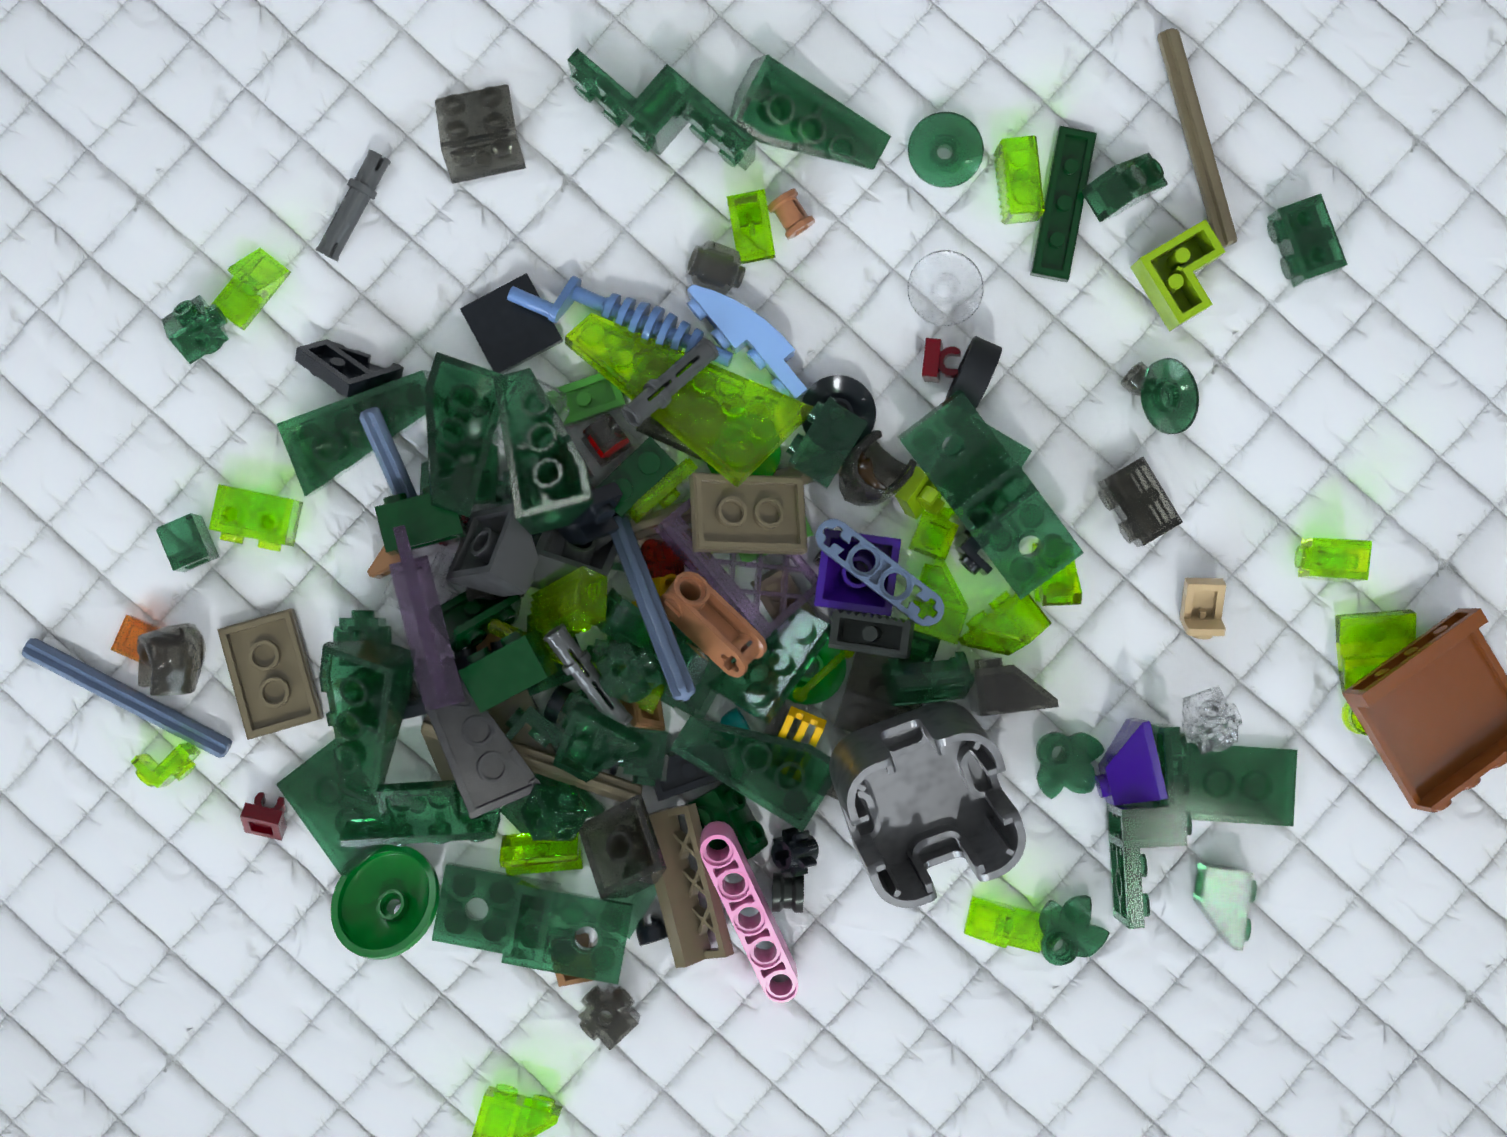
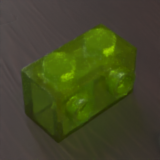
M218 484L209 530L221 532L220 540L243 544L244 537L258 539L257 547L280 552L282 544L294 547L303 502Z

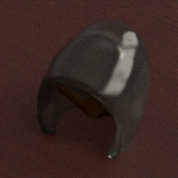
M873 430L849 452L843 461L838 476L839 490L845 501L856 506H876L888 500L902 489L912 477L917 462L910 459L906 465L895 459L877 442L882 437V432L880 430Z
M185 623L167 626L138 636V686H150L151 696L184 695L196 690L201 669L205 663L206 644L204 636L195 624Z

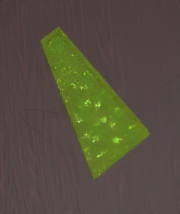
M590 313L565 336V345L631 400L643 391V386L647 381L657 379L686 354L681 350L671 349L667 344H663V346L656 344L655 339L649 338L647 341L641 338V333H632L627 327L594 313ZM709 363L671 397V403L663 409L658 408L650 416L738 488L812 414L814 407ZM689 364V365H688L683 371H681L676 377H679V376H680L685 370H687L692 364ZM664 387L648 401H651L654 397H656L664 389Z

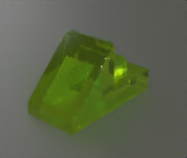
M258 248L227 269L234 276L212 302L211 306L244 331L290 275L291 271L263 249Z
M1070 542L1032 543L1035 601L1041 602L1042 606L1081 604L1082 589Z
M972 895L963 933L1002 948H1007L1008 945L1040 953L1048 915L1043 912Z

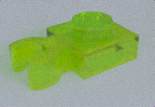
M938 490L940 492L938 498L941 499L944 491ZM957 497L951 508L943 506L938 515L924 510L908 548L944 562L959 527L958 524L949 521V519L953 518L961 509L962 498Z

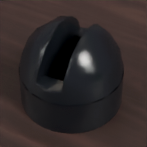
M650 915L652 925L648 927L645 919H640L636 927V935L640 946L668 938L664 921L660 917Z

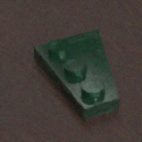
M799 608L764 637L767 644L766 653L761 658L754 659L748 665V670L743 676L734 678L722 671L706 686L711 691L769 725L829 639L831 625Z

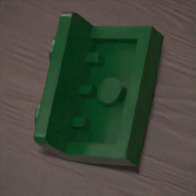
M470 588L429 611L428 619L453 652L457 653L465 647L469 649L476 647L494 630L498 628L504 630L514 624L519 616L522 599L519 595L501 597Z
M732 778L686 803H696L702 830L706 825L715 821L725 822L730 825L747 860L754 857L768 845L762 825L756 821L746 803L744 793L737 787ZM714 839L708 843L709 847L715 850H721L728 845L722 839Z

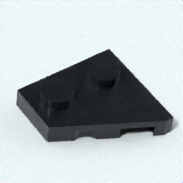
M327 339L297 347L295 356L296 362L346 398L401 381L404 367L396 363L387 368L371 364L370 354L348 349L344 345Z

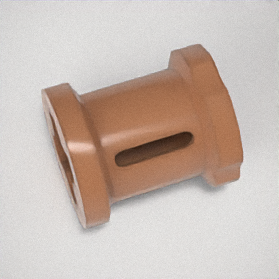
M796 189L783 193L767 206L768 211L775 213L785 228V236L788 240L804 232L815 223L813 216L807 215L796 198L798 195Z

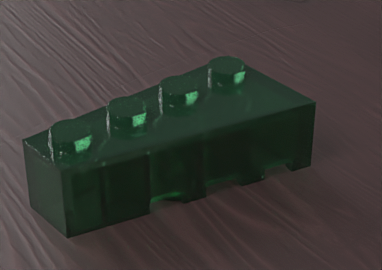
M421 370L277 423L305 497L316 494L374 454L359 419L362 411L371 407H378L393 440H395L442 407L429 371Z

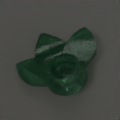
M1050 732L1042 736L1036 745V756L1040 763L1036 779L1040 790L1050 799L1055 798L1062 791L1063 787L1078 794L1092 792L1096 783V775L1091 762L1104 753L1103 745L1096 738L1083 732L1070 736L1060 732ZM1057 746H1060L1061 751L1056 758H1053V749Z
M1079 895L1072 897L1062 907L1057 902L1049 900L1042 908L1039 916V927L1044 936L1041 940L1040 949L1043 957L1049 963L1062 966L1071 963L1076 957H1090L1107 941L1110 934L1109 931L1090 924L1092 912L1090 896ZM1062 939V947L1054 950L1055 944Z

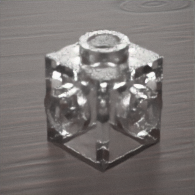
M1219 685L1183 698L1182 717L1184 721H1182V728L1187 740L1190 743L1195 742L1201 754L1210 751L1220 752L1231 747L1233 743L1238 742V727L1242 725L1241 715L1234 703L1229 704Z

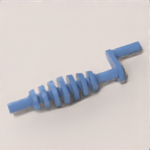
M576 276L570 278L555 303H551L515 286L511 287L507 296L508 301L543 315L554 323H557L574 301L599 311L602 315L601 321L608 325L615 318L614 329L621 333L629 324L627 336L633 340H636L642 332L641 345L649 347L655 337H657L654 348L663 352L670 342L669 354L676 356L680 354L683 348L686 349L685 355L704 336V332L698 328L690 335L691 324L684 320L676 329L678 317L671 312L662 322L665 309L655 306L649 315L651 304L642 301L634 310L636 299L627 297L621 305V295L612 293L610 297L605 298L582 288V280ZM715 345L719 356L714 362L729 367L734 353Z

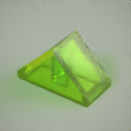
M765 189L726 196L727 211L738 264L776 258Z

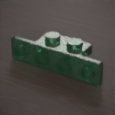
M455 780L379 784L376 790L380 818L348 820L339 841L341 847H355L358 849L374 845L402 847L411 843L431 842L433 844H444L449 841L462 840L483 842L496 837L501 820L500 812H488L474 819H471L468 813H462Z

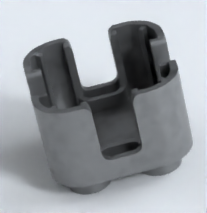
M948 701L930 703L851 732L834 748L830 758L829 771L853 845L874 889L887 903L901 908H913L934 901L937 898V893L927 869L954 858H965L977 879L982 882L990 881L1006 874L1021 859L1026 845V833L1018 810L1002 790L997 778L998 773L1006 771L1002 755L973 715L963 706Z

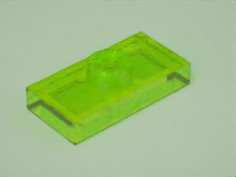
M685 458L632 505L628 515L635 523H639L659 505L665 510L681 495L677 489L689 480V476L696 472L698 466L690 458Z

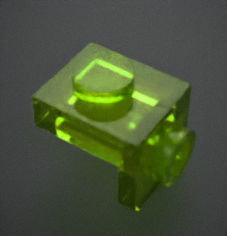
M188 742L179 744L160 764L147 753L136 755L131 760V763L137 768L135 773L143 783L150 787L161 788L169 786L175 779L181 781L188 776L196 767L193 761L201 752Z

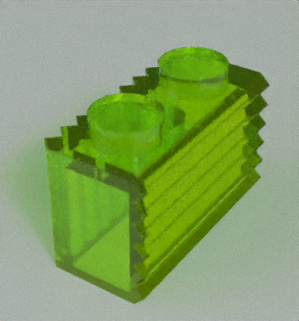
M1032 135L1003 138L993 154L996 157L994 163L997 164L995 168L998 172L996 178L999 179L997 185L1000 187L997 192L1001 194L998 198L1001 201L999 207L1002 209L1000 215L1003 216L1001 222L1007 225L1038 221L1041 215L1044 214L1045 209L1037 137Z
M581 566L531 595L533 600L530 602L533 607L530 608L532 614L529 615L531 621L528 622L531 626L528 629L529 632L536 629L541 639H543L550 630L563 623L571 636L575 637V634L589 631L592 626H595V623L605 621L607 576Z

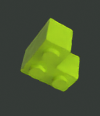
M1206 219L1142 256L1130 267L1169 332L1213 305L1194 273L1214 262L1226 251Z

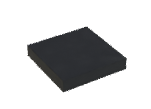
M527 273L460 308L497 377L564 342L554 322L549 321L543 315L507 300L512 286L540 297Z

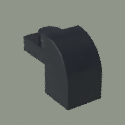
M589 479L557 489L546 512L559 533L569 543L580 546L613 534L619 529L612 516L616 512L615 508L623 493L616 482L594 489Z

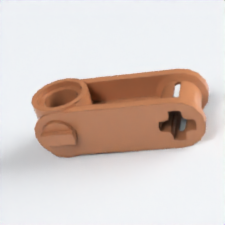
M687 571L678 574L666 592L660 596L668 620L673 622L729 676L740 678L747 672L748 665L754 659H759L766 653L767 644L763 636L698 573ZM752 641V644L748 647L746 643ZM733 658L737 660L735 663H731Z

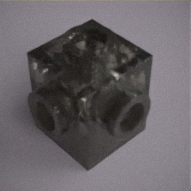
M609 982L602 989L596 985L580 1000L584 1005L578 1015L582 1020L579 1023L580 1027L592 1040L595 1041L599 1038L609 1050L639 1024L641 1015L632 1007L635 1001L620 985L615 988ZM603 1011H609L612 1015H606Z

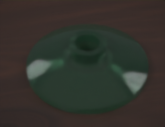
M938 112L925 117L915 126L908 142V158L914 172L924 182L940 188L956 187L967 182L979 169L984 154L983 140L977 127L968 118L954 112ZM940 148H947L951 153V157L941 159L937 151Z
M1164 358L1153 362L1147 368L1141 382L1140 396L1144 413L1152 426L1162 433L1178 434L1184 432L1192 425L1198 412L1199 392L1195 378L1187 366L1179 360Z

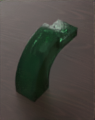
M612 587L591 617V621L600 631L638 654L664 676L637 603ZM672 628L695 686L704 677L706 666L710 662L707 660L709 656Z

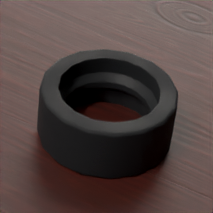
M973 337L958 367L959 374L953 378L945 402L970 414L974 413L994 374L1002 353V347L980 337Z

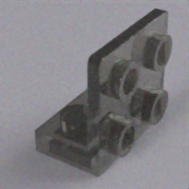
M507 84L490 86L461 94H452L435 100L441 152L452 184L526 168L524 154L516 130L511 93Z

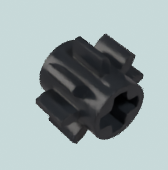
M797 827L782 830V837L773 839L774 844L771 849L772 860L781 869L782 874L791 872L793 877L808 874V867L817 865L816 859L819 854V848L814 837L809 835L810 831L799 832Z

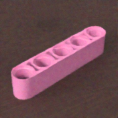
M711 822L701 832L700 854L702 861L765 994L774 1002H788L794 998L798 991L796 963L734 830L725 822ZM714 839H722L728 845L721 850H715L709 847L708 843ZM731 873H737L743 879L738 883H729L725 881L724 877ZM746 907H753L759 911L751 917L740 913ZM761 941H770L774 946L763 950L756 947V944ZM784 974L789 979L785 982H775L772 980V977Z

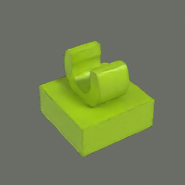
M918 466L914 468L895 495L904 513L918 520L924 510L938 515L945 505V502L938 498L940 492L930 473Z

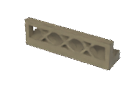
M696 803L664 808L638 817L675 967L684 968L704 959L724 958L733 955L734 951L721 900L700 854L702 826ZM677 815H685L688 827L687 835L681 830ZM689 854L696 858L698 866L696 872L690 867ZM699 891L706 897L708 905L706 910L700 905ZM708 929L715 934L718 948H711L707 934Z

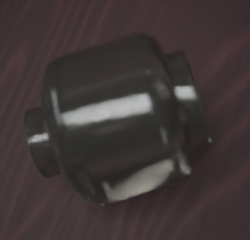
M709 240L701 247L695 246L688 261L686 274L691 275L692 285L708 288L726 295L732 287L737 289L740 287L746 268L740 265L741 256L739 251Z

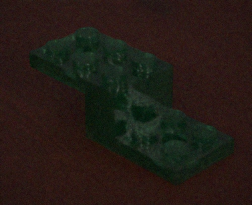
M578 48L567 59L571 71L570 78L576 84L573 87L576 93L586 102L591 103L594 100L603 107L602 114L614 126L619 128L621 125H624L633 133L631 139L643 151L648 152L652 149L660 156L683 128L690 123V131L702 142L706 143L710 140L720 149L718 151L719 156L730 166L735 168L738 164L746 171L755 161L756 139L668 64L664 66L643 92L635 98Z
M958 390L898 436L1020 599L1024 598L1084 553L1020 465L1007 453L961 390ZM950 435H958L962 438V447L954 454L944 453L942 447L944 440ZM1026 536H1035L1038 538V546L1035 551L1029 554L1020 553V541Z
M1164 723L1151 724L1168 799L1123 805L1106 803L1113 916L1129 929L1145 928L1144 917L1150 916L1149 897L1147 893H1143L1142 878L1147 877L1148 873L1147 859L1145 854H1140V848L1187 846V835L1192 834V819L1190 812H1185L1184 796H1189L1190 783L1188 774L1183 772L1182 757L1187 755V740L1185 734L1180 733L1179 726Z
M448 862L445 867L432 941L503 954L501 963L618 985L634 904L560 890L561 883ZM480 898L487 903L488 913L484 918L477 919L469 914L467 906L471 899ZM584 926L593 928L598 934L597 944L592 947L581 946L576 939V932Z

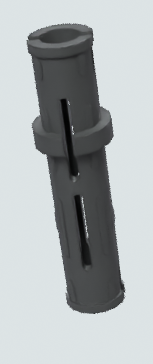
M370 149L355 179L350 178L347 185L350 188L321 242L315 249L337 262L369 200H374L378 193L375 189L388 165L391 163L386 157L382 158L381 154Z
M702 338L698 344L657 379L647 381L643 386V391L621 409L626 421L634 427H639L658 408L663 409L667 407L675 393L691 381L709 363L717 359L719 353L715 345L710 340ZM689 364H692V365H691L687 370H685L679 377H676V376H677L681 371H683ZM664 387V389L656 397H654L651 401H648Z
M563 623L550 630L543 637L544 641L549 644L563 663L562 670L564 673L572 675L590 702L608 723L612 732L619 731L630 723L633 716L628 713L611 687L590 661L592 656L588 650L580 648Z

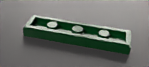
M1059 126L1057 130L1030 276L1066 283L1069 280L1097 135L1095 132Z

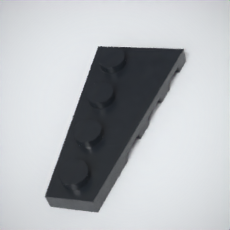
M449 658L411 673L471 819L544 789L489 712L486 710L480 713L458 670Z

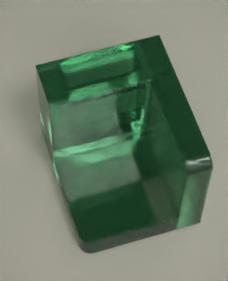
M190 513L156 529L173 571L187 572L219 558L214 542L201 515Z

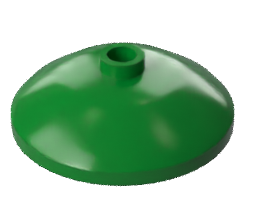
M402 844L380 845L357 857L341 875L331 901V922L334 932L342 945L358 956L373 960L392 958L413 947L428 931L438 909L440 887L434 867L423 854ZM401 903L399 910L394 914L395 907Z

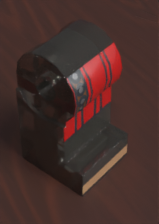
M610 413L595 420L582 432L584 437L581 440L602 468L633 446Z

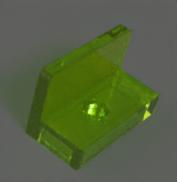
M579 828L502 835L499 863L501 868H505L506 876L583 869L584 860Z

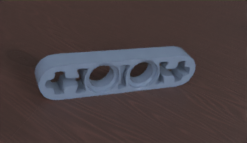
M829 519L819 525L815 533V541L823 553L914 623L920 626H931L941 620L945 606L937 593L846 523L838 519ZM835 527L840 528L842 532L839 537L847 544L850 543L851 537L858 541V544L849 550L846 560L838 556V554L844 551L839 545L834 543L828 547L824 544L826 536L822 532L825 528L831 531ZM859 550H868L874 555L875 565L868 572H860L853 565V556ZM897 573L905 579L906 589L901 595L892 596L885 591L884 580L889 574ZM914 585L920 589V592L914 596L923 602L929 599L935 602L932 606V609L936 612L933 618L926 615L921 619L917 615L920 608L912 601L909 602L907 608L901 605V602L911 594Z

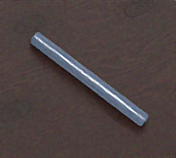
M616 515L613 518L619 529L615 533L610 534L671 695L675 700L688 701L690 696L695 694L696 691L693 680L631 523L627 517L622 519L619 515Z
M30 638L22 650L23 657L218 758L225 757L231 748L232 740L39 639Z

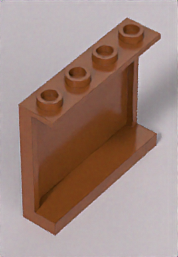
M1458 608L1342 692L1412 809L1432 813L1442 811L1452 803L1451 799L1461 791L1469 790L1478 785L1481 781L1480 777L1489 770L1501 767L1507 763V675L1479 630L1481 626L1488 622L1481 608Z

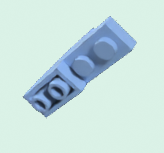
M692 285L687 289L688 297L691 300L686 304L700 321L706 318L713 326L714 330L711 332V335L721 348L726 350L730 347L736 355L744 347L748 346L750 350L746 352L747 356L759 370L765 367L774 378L770 384L783 400L790 397L795 404L805 395L807 388L786 363L794 356L795 349L771 324L750 308L726 295L697 285Z

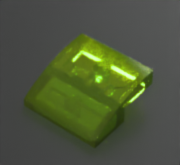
M1408 609L1335 615L1337 660L1342 692L1416 639L1417 613Z

